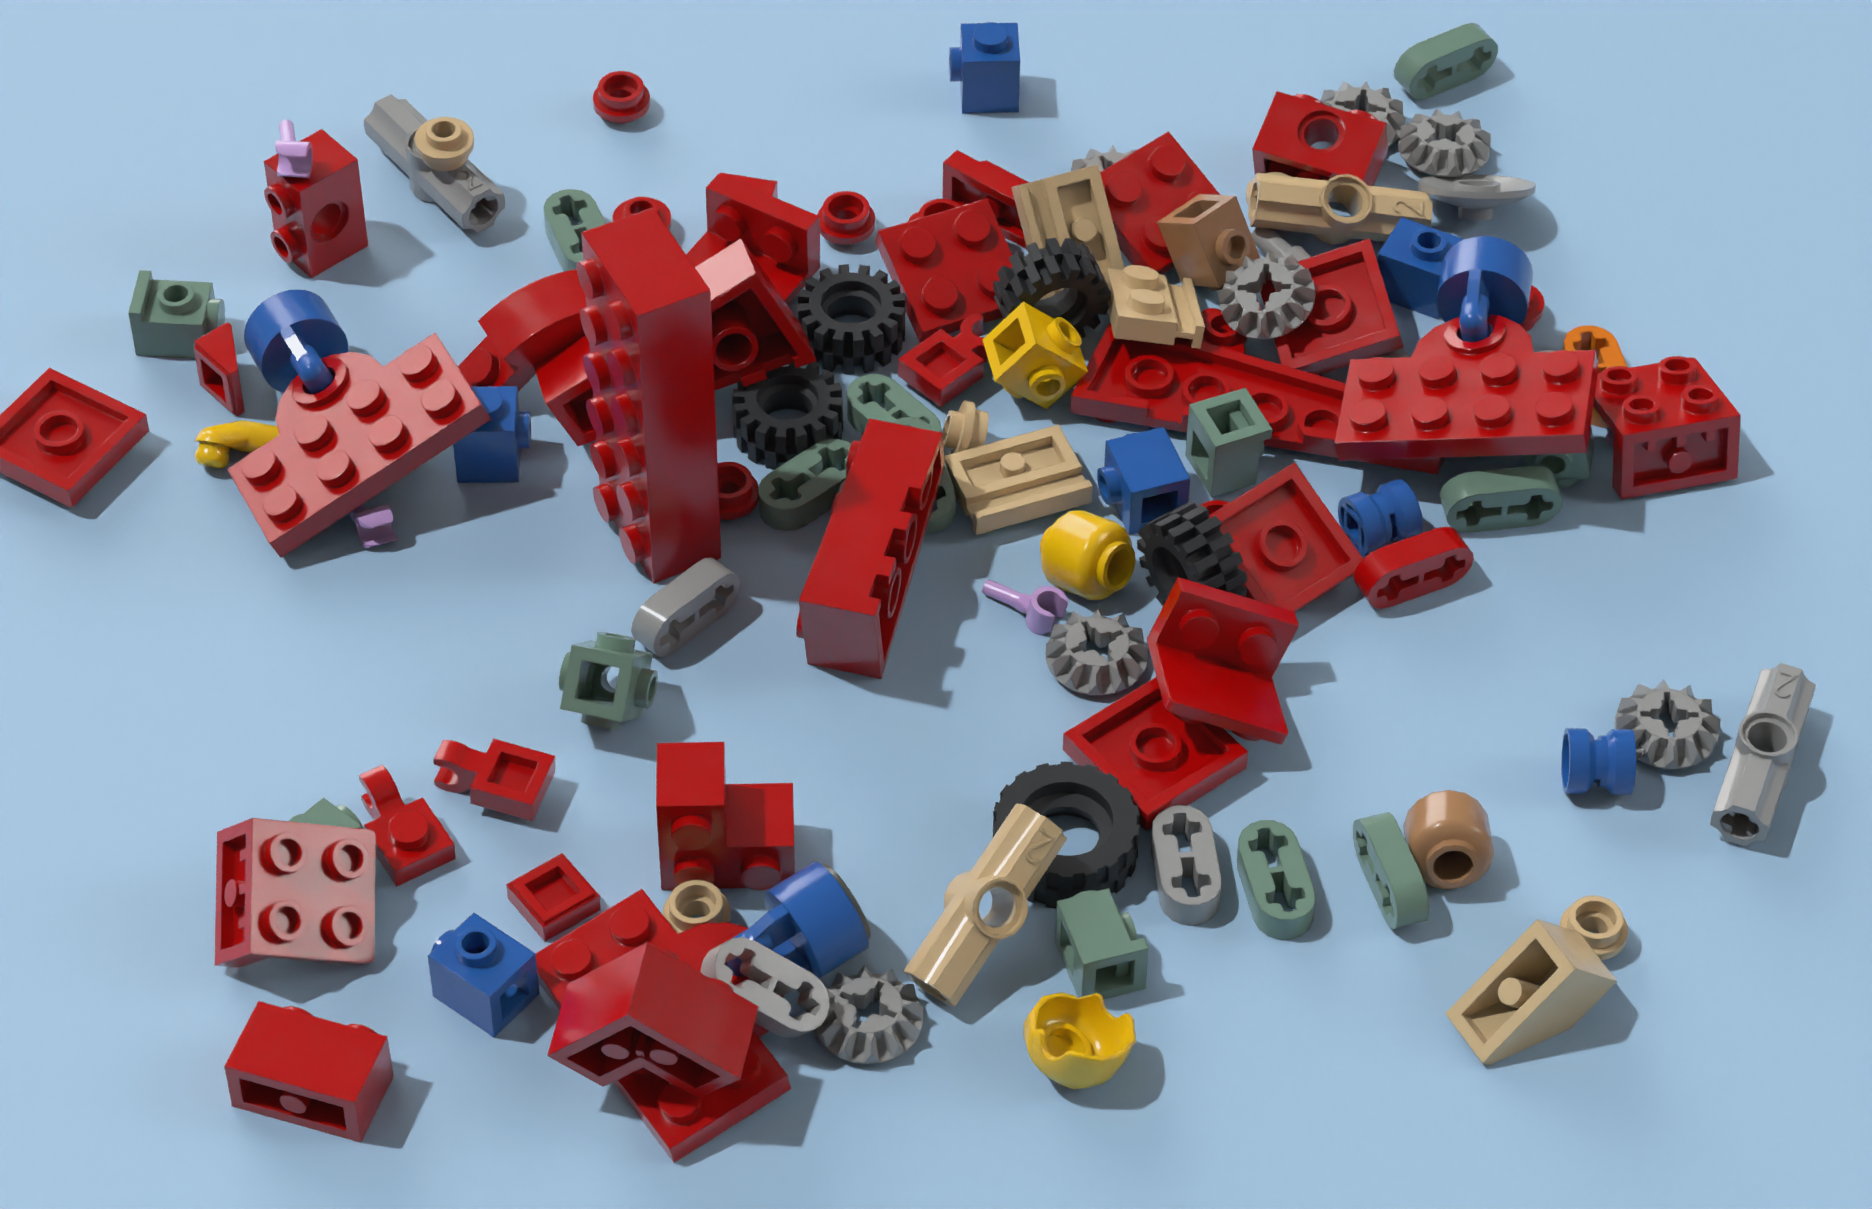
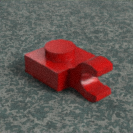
M494 738L487 753L469 748L457 741L443 740L433 759L434 765L440 766L434 780L436 787L452 793H461L470 789V804L530 821L534 820L555 774L554 755Z
M384 765L359 775V780L367 791L366 794L361 795V800L368 813L374 819L364 824V829H370L375 832L376 857L396 887L456 859L454 842L423 797L405 805L392 776Z

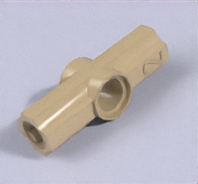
M1256 173L1252 180L1248 200V218L1250 220V227L1314 234L1322 242L1331 245L1343 244L1351 240V238L1363 240L1370 238L1372 241L1386 242L1401 217L1430 227L1433 201L1430 200L1429 194L1425 192L1368 186L1360 178L1349 174L1337 175L1325 181ZM1329 202H1337L1344 205L1350 212L1351 217L1337 215L1329 206Z
M1016 803L972 870L957 875L949 883L944 894L945 910L903 971L908 975L909 980L943 1003L955 1007L999 940L1014 935L1023 926L1028 913V897L1067 840L1062 833L1063 830L1047 817L1035 812L1028 806ZM990 890L992 907L989 913L981 919L979 904L983 895Z

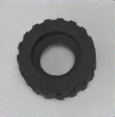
M1061 761V764L1056 765L1045 763L1037 765L1036 769L1030 772L1023 771L1015 776V781L1010 786L1007 784L1000 792V802L995 803L993 811V837L1016 803L1026 805L1045 817L1071 815L1086 819L1096 826L1099 834L1096 846L1089 852L1079 855H1056L1027 901L1032 903L1036 901L1046 904L1045 907L1057 909V901L1072 898L1083 891L1109 889L1111 894L1113 892L1117 894L1125 887V880L1127 877H1132L1136 868L1140 813L1138 805L1134 806L1132 793L1127 787L1123 788L1118 783L1119 779L1110 773L1104 774L1098 771V767L1088 764L1081 766L1066 761Z

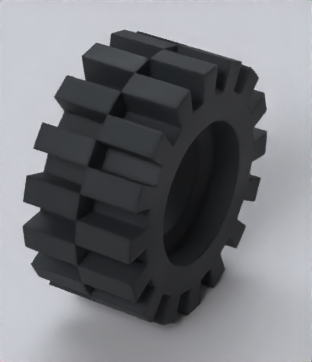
M1056 238L1046 239L1045 248L1039 249L1036 242L1026 246L1029 252L1028 255L1022 257L1018 252L1014 253L1009 258L1013 267L1001 266L997 273L1000 281H994L993 290L996 295L994 298L1003 319L1012 313L1022 302H1025L1054 319L1061 317L1067 320L1077 330L1081 339L1086 337L1083 330L1085 326H1089L1094 330L1101 323L1097 314H1107L1109 305L1106 300L1111 299V293L1093 253H1090L1086 245L1081 243L1077 246L1074 239L1065 238L1060 247ZM1063 289L1052 297L1040 300L1052 291Z
M849 264L839 265V274L833 275L829 268L819 271L820 281L811 276L805 282V290L800 289L798 294L797 320L802 325L817 361L815 363L823 359V369H828L830 372L834 371L837 364L843 365V374L854 375V366L861 365L865 374L874 371V361L877 360L884 367L891 363V353L896 356L899 355L902 350V342H905L904 293L900 294V285L896 280L888 283V274L881 270H878L874 276H870V266L859 265L858 273L849 272ZM844 315H859L869 320L860 323H842L834 319Z
M793 362L789 366L779 367L766 372L767 379L745 387H743L740 381L737 383V389H733L734 438H737V447L741 453L748 450V459L755 464L765 457L766 468L775 470L777 469L778 462H788L816 443L828 439L842 440V388L840 383L834 384V375L828 369L820 374L819 364L815 362L809 363L805 369L796 368ZM782 409H795L807 413L795 419H779L768 415Z
M1189 502L1145 524V527L1140 529L1138 534L1141 539L1137 540V549L1145 555L1139 557L1141 568L1148 569L1150 575L1145 578L1150 587L1156 586L1159 591L1156 598L1162 606L1165 604L1178 577L1243 597L1246 596L1247 589L1242 585L1247 582L1246 572L1238 568V565L1243 563L1240 552L1232 551L1229 544L1234 542L1229 532L1224 535L1220 531L1222 522L1216 516L1209 519V509L1202 505L1197 507L1196 503Z

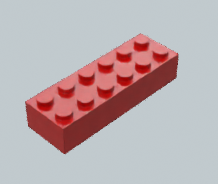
M650 208L581 232L583 261L577 262L576 269L580 285L586 295L587 306L580 310V320L590 347V353L584 355L583 363L586 375L593 389V398L587 400L586 403L589 419L596 431V442L590 444V455L599 475V485L593 487V497L602 519L605 522L613 520L619 529L620 541L629 561L632 564L640 562L654 584L685 572L704 558L720 559L721 535L711 292L656 210Z

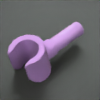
M283 120L279 124L280 140L275 142L276 152L279 154L277 176L309 178L313 165L311 142L296 141L293 122Z
M388 504L371 509H366L364 505H361L348 513L355 522L360 543L364 548L397 540L391 525L394 521L393 514Z
M988 579L982 589L983 594L1015 607L1016 610L1026 614L1028 629L1038 635L1047 634L1052 630L1055 617H1064L1068 604L1066 594L1054 586L1039 587L1030 596Z

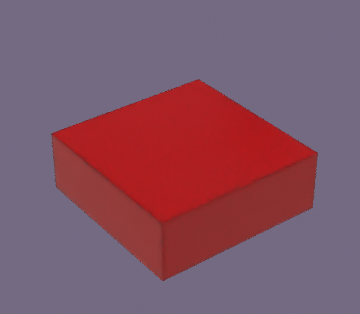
M563 853L506 884L508 900L544 942L601 910L600 895Z

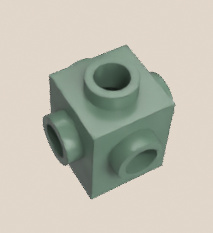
M597 632L596 641L590 640L571 645V651L565 655L559 675V689L563 691L560 709L581 713L582 723L607 729H619L621 722L641 717L643 708L649 709L651 707L657 689L658 673L656 670L650 669L653 653L634 649L635 638L608 632ZM612 667L619 668L616 690L607 681L608 671Z

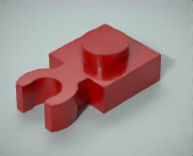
M979 313L967 317L960 326V333L955 337H952L942 329L935 332L898 358V376L942 407L984 376V363L989 362L982 340L983 337H980L983 334L984 317Z

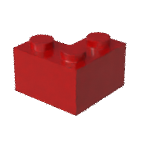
M724 742L657 743L656 814L661 890H674L678 885L691 880L707 881L718 889L750 888L753 890H768L795 874L793 783L726 784Z
M647 942L567 984L547 1056L602 1087L641 1068H645L693 1096L701 1098L741 1079L759 1006L735 993L733 988L726 982L709 978L679 961L677 955L672 951Z

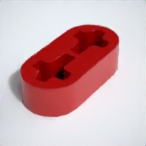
M1445 526L1392 543L1371 552L1358 564L1353 577L1355 584L1369 604L1374 608L1384 609L1456 583L1470 570L1474 557L1473 552L1454 528Z

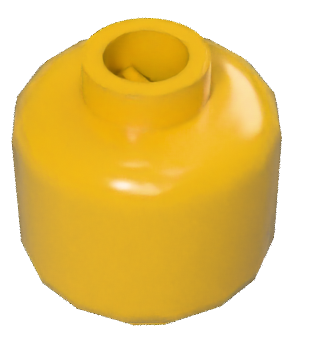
M1069 511L1061 516L1045 531L1040 542L1041 567L1047 581L1061 590L1088 600H1103L1122 589L1134 572L1136 563L1135 551L1127 530L1114 521L1087 511Z

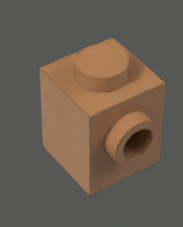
M1198 194L1157 222L1181 283L1183 278H1191L1194 286L1208 287L1211 291H1219L1225 285L1226 271H1236L1242 266L1245 256L1252 260L1260 258L1236 196Z

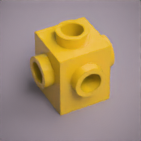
M1022 302L982 339L994 381L1002 385L1012 396L1018 399L1024 397L1045 409H1048L1066 391L1073 388L1088 372L1080 348L1082 340L1073 325L1061 317L1054 319L1025 302Z

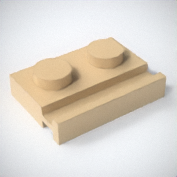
M1098 164L1011 187L1026 246L1036 242L1038 248L1042 249L1045 248L1046 239L1056 238L1061 247L1064 239L1070 238L1075 240L1077 246L1083 243L1089 248L1104 278L1106 277L1107 268L1124 270ZM1063 289L1052 291L1040 300L1052 297Z
M1129 265L1124 270L1107 268L1105 280L1111 293V299L1106 301L1109 305L1108 314L1114 338L1174 345L1175 337L1186 338L1190 340L1191 348L1201 349L1205 325L1191 278H1183L1182 285L1180 286L1168 284L1166 275H1159L1154 269L1145 266Z
M1059 425L944 456L954 486L955 496L965 515L970 516L976 535L1092 503L1093 486L1090 480H1085L1082 474V466Z

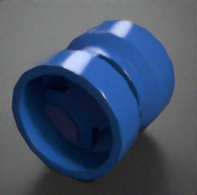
M1402 479L1381 484L1374 494L1367 495L1364 492H1358L1341 498L1338 503L1340 527L1362 557L1383 547L1385 542L1391 540L1398 542L1422 533L1423 519L1419 502L1411 487Z
M1566 728L1561 751V777L1564 793L1585 794L1592 788L1593 783H1596L1598 788H1605L1610 794L1631 795L1634 790L1636 777V741L1634 731L1632 729H1611L1606 735H1598L1597 740H1594V736L1586 728Z

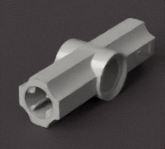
M390 94L376 101L371 113L364 119L365 133L409 176L410 188L414 196L423 201L436 202L463 229L470 228L479 233L493 226L495 219L505 208L504 193L469 159L463 166L452 171H438L428 167L415 148V133L428 120L406 99H396Z
M1780 663L1777 667L1762 669L1746 716L1739 725L1734 751L1711 816L1710 825L1718 829L1726 841L1746 847L1755 841H1766L1782 790L1788 782L1794 754L1816 684L1809 681L1800 668Z

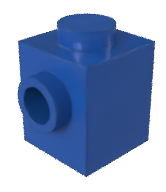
M985 22L960 24V47H949L950 82H960L962 113L1019 112L1020 49L1018 23Z
M1401 217L1377 257L1390 303L1439 320L1440 314L1437 309L1436 299L1443 260L1447 252L1455 244L1465 239Z
M517 386L471 387L491 420L453 444L457 483L519 482L521 449L531 448V413L519 412Z
M1165 427L1139 433H1130L1123 437L1106 440L1104 467L1097 470L1098 487L1103 501L1106 504H1114L1129 535L1139 533L1140 529L1145 527V524L1183 504L1189 503L1190 477Z
M474 912L455 930H448L442 934L428 955L433 997L494 1038L540 994L536 953Z

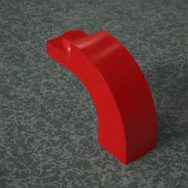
M577 269L541 278L518 289L501 300L478 320L487 336L458 365V368L471 387L517 386V391L519 392L536 375L534 367L586 336L580 320V310L587 307L586 295L580 285Z

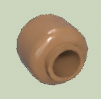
M1453 790L1438 791L1419 799L1408 810L1403 825L1405 840L1420 870L1424 883L1431 887L1447 890L1463 888L1478 881L1489 870L1494 856L1488 814L1477 799L1464 792Z

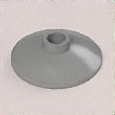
M1466 174L1454 177H1424L1418 180V189L1436 200L1458 206L1459 219L1484 221L1493 219L1494 207L1509 205L1535 194L1536 184L1514 177Z

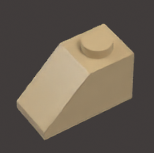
M1537 919L1445 1014L1482 1064L1491 1065L1571 1029L1608 992L1617 980L1579 932Z

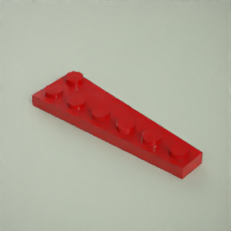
M1109 323L1086 366L1088 372L1078 381L1071 394L1070 412L1091 416L1106 423L1121 421L1156 428L1165 427L1168 430L1187 433L1189 404L1246 388L1272 428V438L1263 440L1264 446L1338 458L1334 442L1346 383L1202 342L1201 349L1191 348L1190 340L1186 338L1175 337L1174 345L1114 338L1111 323ZM1445 457L1354 461L1438 474Z

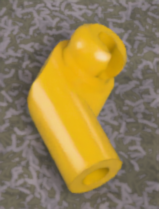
M245 420L205 427L198 433L195 442L199 443L198 449L195 452V459L200 465L222 469L229 462V449L251 453L279 435L278 428L274 425Z

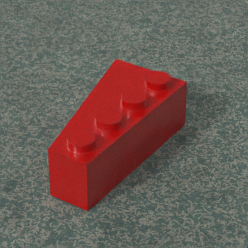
M739 239L695 267L711 292L715 390L740 381L743 387L767 379L766 372L793 362L795 367L798 368L817 361L802 325L742 239ZM586 336L534 367L545 404L578 447L596 440V431L591 424L586 406L587 400L593 398V389L586 375L583 363L584 355L590 353L589 341Z
M869 418L861 441L853 440L846 463L847 477L841 492L837 493L834 498L830 521L799 598L800 611L797 619L796 636L804 639L807 664L882 679L945 467L942 432Z

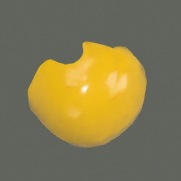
M1063 992L1043 996L1027 1016L1023 1028L1026 1047L1034 1065L1048 1078L1071 1089L1104 1084L1121 1067L1136 1042L1135 1024L1131 1014L1125 1013L1120 1017H1114L1106 1009L1103 996L1098 993L1079 998Z

